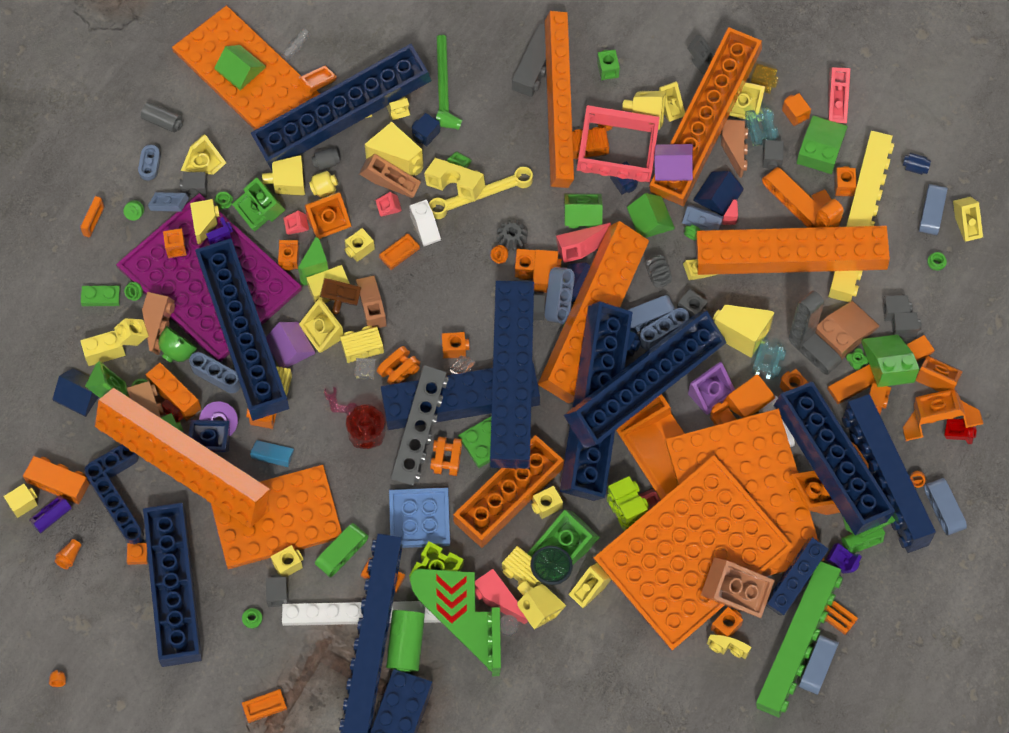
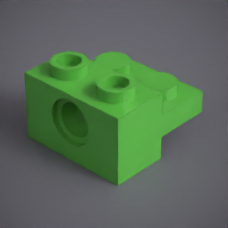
M255 178L243 189L245 193L232 203L254 232L268 220L273 222L285 211L268 187L258 178Z

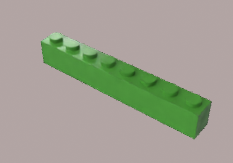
M820 562L813 572L756 702L757 709L780 718L782 712L786 713L789 706L788 697L790 694H794L797 687L795 681L804 672L805 658H810L813 650L811 644L813 640L817 641L821 631L818 628L827 619L828 605H833L836 597L834 591L836 588H840L842 584L841 569Z

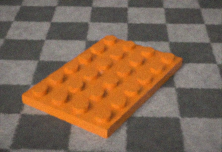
M323 465L260 481L270 491L264 516L251 528L240 523L237 519L211 503L227 569L269 559L291 545L296 551L331 542L342 533Z

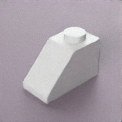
M424 200L410 205V217L423 247L441 241L428 201Z

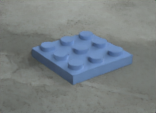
M448 488L389 490L390 535L402 537L403 548L425 547L428 541L437 546H450Z

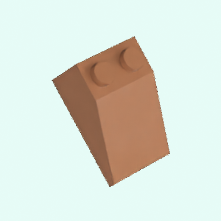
M851 301L818 324L815 333L836 351L843 360L862 343V339L868 338L876 331L879 325L857 304Z
M714 558L701 596L761 618L775 580L730 561Z

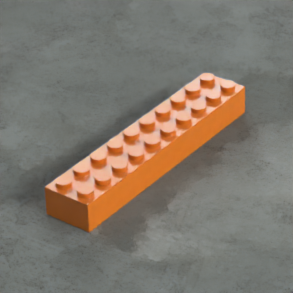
M728 27L670 143L693 144V180L655 181L654 175L649 185L651 193L684 207L762 50V40Z
M620 221L608 227L538 382L539 386L568 404L574 402L588 306L600 301L620 308L649 242L648 239Z
M887 226L697 231L696 235L698 275L887 270L890 260Z
M115 388L98 400L95 427L101 432H104L116 442L123 444L130 451L136 453L145 461L150 462L162 472L173 477L177 482L182 483L194 493L202 496L208 502L214 504L247 527L251 528L264 516L270 491L268 487Z

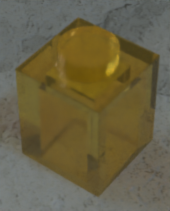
M756 64L751 83L765 86L764 92L771 94L772 88H776L779 77H776L778 70Z

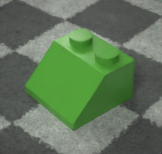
M564 194L565 226L569 228L587 226V228L602 225L603 203L601 194Z

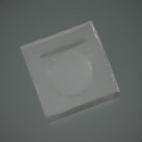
M460 356L449 370L452 374L470 372L475 362L470 357Z
M356 358L355 379L374 380L376 360Z

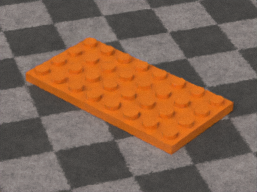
M227 5L172 47L173 52L254 130L320 94L317 90L308 93L297 82L301 75ZM241 45L266 66L262 72L241 90L230 83L214 68L225 46Z

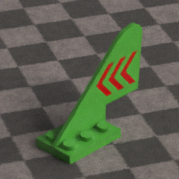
M415 570L411 574L410 582L412 591L418 600L492 672V676H500V607H492L491 612H475V572Z

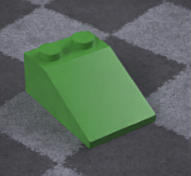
M812 116L798 155L797 164L832 174L848 126Z
M899 335L861 340L877 387L915 382L919 366L914 353Z
M564 510L527 554L532 557L542 547L557 546L564 549L570 555L574 565L591 549L600 536L573 511ZM546 550L536 557V561L548 570V575L554 581L568 570V561L559 551Z

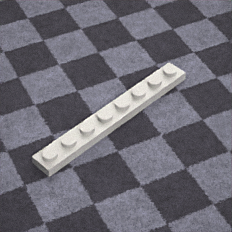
M420 601L393 602L392 610L425 613L424 623L440 622ZM362 602L282 604L283 626L358 624L359 618H363Z

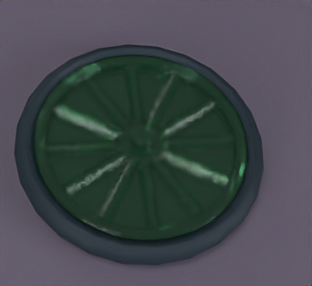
M557 546L540 548L532 556L530 564L535 578L547 585L563 583L571 575L573 568L570 555L564 549Z

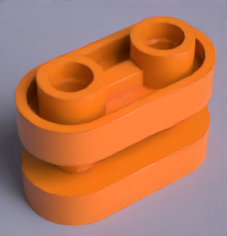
M401 346L379 365L377 373L381 377L389 375L387 379L389 385L404 383L407 377L419 371L420 361L415 356L408 358L410 351L405 346Z
M439 436L438 440H434L433 451L436 452L435 458L431 459L430 469L434 470V474L442 475L443 469H449L450 476H458L462 439L454 438L453 444L447 443V437ZM446 451L452 452L450 462L444 461Z

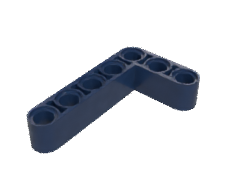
M121 444L87 464L84 472L125 541L130 544L142 543L144 540L142 531L110 480L113 476L137 463L139 455L134 452L131 456H125L130 450ZM112 461H115V462H116L115 465H113V466H108V464H109L110 462H112ZM94 471L99 472L96 476H90ZM102 487H109L108 490L104 492L100 491ZM119 502L117 506L110 507L111 503ZM123 517L128 518L124 523L119 522ZM132 533H138L137 537L129 538Z

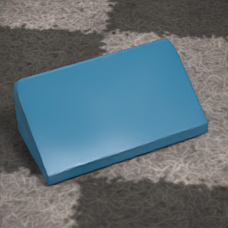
M256 440L250 455L251 459L289 467L294 449Z

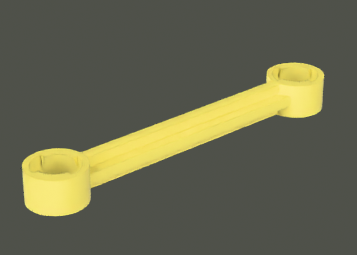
M520 167L513 176L485 185V188L476 200L515 186L520 188L529 187L533 182L531 169ZM521 174L530 176L527 181H520L518 178ZM458 195L447 200L434 198L429 202V206L434 218L442 219L447 215V211L473 201ZM436 205L444 207L442 212H434L433 209Z

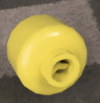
M324 171L312 176L309 184L314 196L317 195L323 198L336 192L338 181L335 175Z

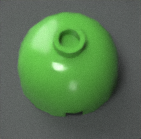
M166 327L159 337L158 345L159 349L163 352L162 357L169 362L173 360L184 362L190 359V356L197 350L194 344L178 335L177 332L169 327Z

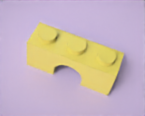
M434 158L424 173L427 186L443 191L448 184L457 183L458 195L474 202L485 188L484 174Z

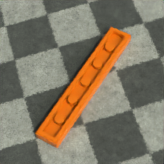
M925 335L906 344L914 353L917 362L935 351ZM870 364L828 386L827 390L837 404L871 387L872 383H876Z

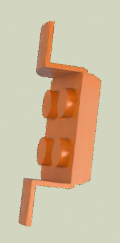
M950 389L916 397L914 403L915 410L903 426L906 441L923 438L922 424L953 419L963 415L965 426L968 428L982 425L983 420L980 410L962 401L956 390Z

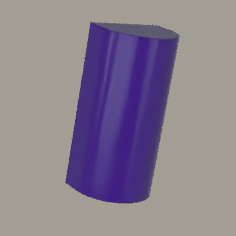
M58 496L31 517L29 521L41 534L72 508L66 499Z

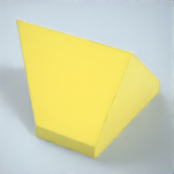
M204 134L190 146L181 171L205 172L206 174L214 175L226 162Z

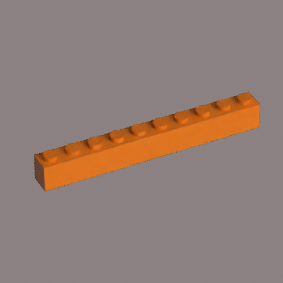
M550 11L545 19L551 187L569 188L574 180L568 12Z

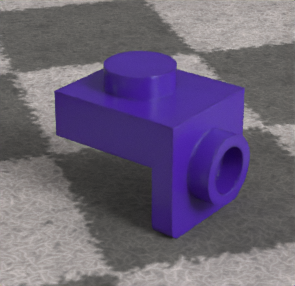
M223 217L220 218L221 228L206 233L209 245L232 239L230 234L233 232L229 221L225 222Z
M836 543L829 552L826 561L832 566L841 569L843 574L852 573L858 569L862 556L860 554H852L842 545Z

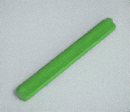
M438 35L439 110L449 112L447 41L445 35Z

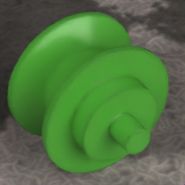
M130 201L124 207V215L129 220H137L143 215L144 207L139 201Z

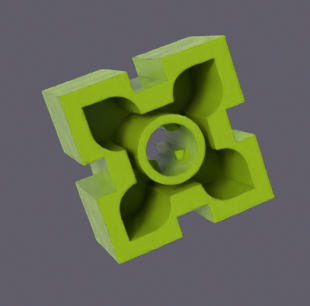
M630 476L608 486L607 502L613 513L616 514L623 531H625L648 512L649 505L645 498H641L638 495V492H640L639 487L635 481L632 482Z
M428 541L421 553V561L423 562L422 564L416 562L409 575V579L411 574L417 569L436 570V568H440V570L461 571L464 566V559L451 552L446 556L443 554V548Z

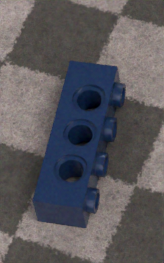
M813 537L808 538L770 593L766 606L780 616L785 615L829 549Z

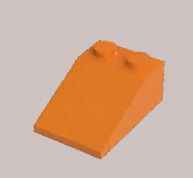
M815 471L790 475L807 510L824 515L840 513Z

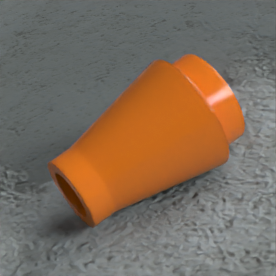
M72 539L56 554L55 563L66 570L72 567L82 546L81 543Z

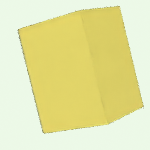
M746 82L729 116L757 122L765 86Z
M322 299L317 300L299 323L303 332L319 353L341 341L340 336H343L341 324Z

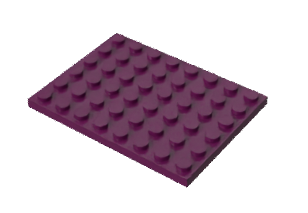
M199 193L184 206L181 212L174 214L120 260L116 266L132 282L139 283L146 295L147 292L168 296L175 300V309L170 318L216 361L221 362L229 355V351L195 249L209 245L207 238L202 244H198L195 235L190 203L206 200ZM219 212L220 217H216L217 225L212 231L222 227L220 223L221 217L224 218L225 222L229 221L221 212ZM229 221L233 230L230 233L261 325H263L302 290V286ZM182 228L187 255L168 258L163 231Z

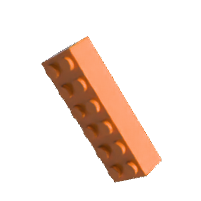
M535 435L530 440V469L501 468L453 514L454 523L476 544L483 548L533 499L534 495L538 494L563 470L564 460Z

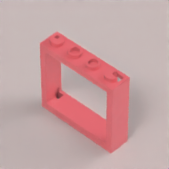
M587 105L577 171L596 173L602 176H614L621 179H633L639 182H650L660 117ZM589 123L651 132L646 168L584 158Z

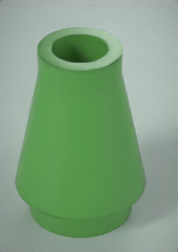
M439 110L436 120L440 122V127L460 129L462 119L457 118L446 110Z

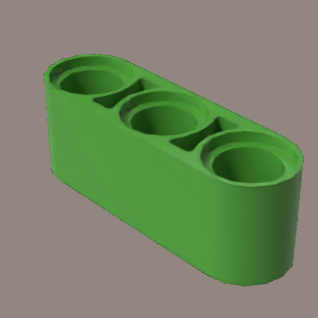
M354 523L350 524L317 558L315 565L329 577L334 576L366 543L369 536Z

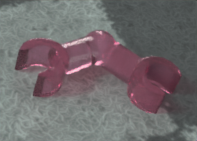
M333 386L334 393L332 395L327 394L326 389L324 390V396L329 400L330 409L333 413H346L349 417L356 416L355 412L349 411L351 408L357 409L355 403H349L347 406L338 405L336 388Z

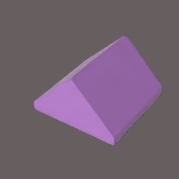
M693 144L655 145V181L693 180Z
M279 322L266 336L270 351L279 367L288 368L316 354L298 322Z
M719 362L690 383L688 395L708 415L711 413L712 407L719 402L723 403V400L735 388L722 362Z

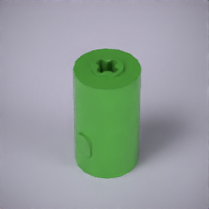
M392 610L387 669H395L401 672H419L425 613Z

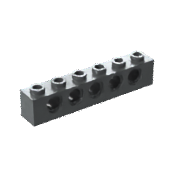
M423 366L390 479L414 485V482H419L421 471L418 468L420 463L424 464L427 452H424L425 444L429 445L432 433H429L431 425L435 426L438 416L434 414L436 406H441L443 396L440 395L441 389L446 388L449 378L445 376V371ZM428 383L436 385L437 390L434 394L427 393L426 385ZM426 401L431 404L430 412L424 413L421 411L420 405L422 402ZM418 420H422L426 424V428L422 432L415 429V423ZM412 439H417L420 442V448L416 451L411 450L409 447ZM407 458H412L415 461V466L410 470L404 467V461Z

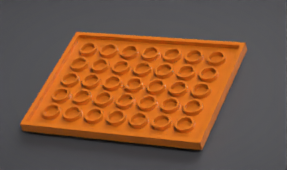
M779 408L665 439L678 485L715 455L793 545L791 549L761 575L767 577L785 572L808 538L813 537L819 542L810 511L807 510L790 478L791 474H796L798 471Z
M713 455L593 557V559L672 651L725 606L701 596L714 558L727 560L762 574L791 549L793 545L716 456Z

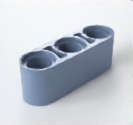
M933 184L928 185L919 232L938 235L947 187Z
M554 267L550 271L545 305V318L547 321L563 324L568 318L575 278L574 272L571 269Z
M665 295L629 309L628 311L633 312L630 331L634 333L639 332L675 310L670 297Z
M683 308L675 309L643 328L640 334V346L645 350L652 348L689 319L688 311ZM677 318H682L684 321L680 322V321H677L676 319H677ZM666 327L669 330L663 331L660 328ZM649 336V337H652L653 339H652V340H646L644 337Z
M200 352L190 356V366L195 375L228 393H236L240 390L241 386L234 370ZM203 362L202 365L195 366L196 363ZM213 371H219L216 375L211 374ZM229 380H236L232 384L227 383Z
M941 478L925 484L926 496L944 533L948 536L966 529L965 518L947 481Z
M823 635L819 636L799 688L818 695L839 642Z

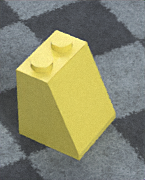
M393 122L365 143L366 159L373 154H377L412 177L420 174L423 170L422 149Z
M724 305L722 310H717L713 319L726 340V344L752 358L771 329L774 312Z

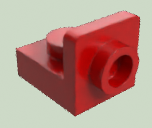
M947 419L944 435L946 439L966 440L968 444L973 443V438H976L977 434L975 426L966 428L964 419Z

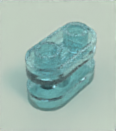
M768 107L760 108L758 115H756L754 110L745 112L746 123L753 146L762 145V139L776 141L779 133L777 127H774L773 124L774 113L772 110H769ZM760 121L762 124L763 132H761L759 128L758 122Z
M762 339L751 373L759 375L760 370L767 372L766 378L773 380L774 377L778 378L781 366H778L780 360L784 361L787 350L783 349L784 345L778 343L775 349L768 347L769 341ZM765 354L773 356L770 365L763 363Z

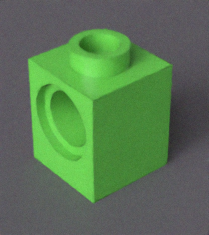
M616 50L598 52L597 64L601 80L619 78L620 67Z

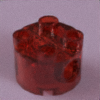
M360 405L352 409L353 411L346 418V429L353 446L360 449H371L380 446L386 433L382 412L372 405Z

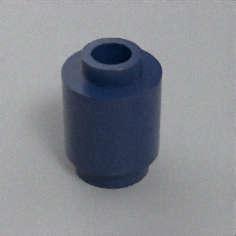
M910 153L909 156L905 155L902 166H905L906 171L920 175L923 173L927 174L931 160L925 156Z

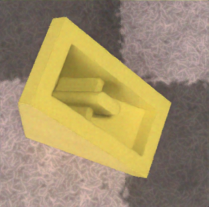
M675 81L659 87V91H666L664 114L667 120L671 122L684 117L685 110L678 83Z

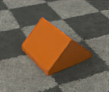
M340 192L305 205L309 224L315 237L319 239L352 227Z
M927 356L915 381L941 392L955 389L963 371Z
M757 374L730 393L723 400V403L727 401L730 410L745 418L752 416L773 401L775 395Z

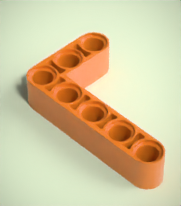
M779 167L774 168L762 178L764 186L807 228L839 227L843 215V207L836 199L830 200L821 208Z

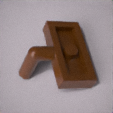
M324 278L320 297L334 301L331 312L336 316L340 312L342 303L357 306L361 287Z

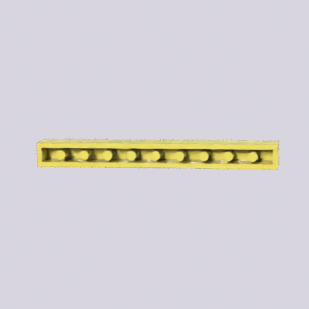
M871 131L846 227L874 226L875 222L871 220L872 216L876 217L879 206L875 204L877 200L880 201L883 190H880V185L885 183L886 174L883 173L884 169L888 170L890 159L887 157L893 151L894 143H891L893 136ZM863 270L835 271L828 297L851 302L852 296L856 297L859 286L855 284L856 280L860 281Z

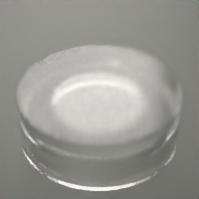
M511 615L503 616L500 619V633L507 637L517 633V619Z

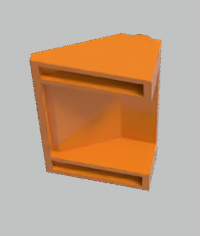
M661 394L616 429V432L662 500L678 486L665 439L685 433L671 414V407Z

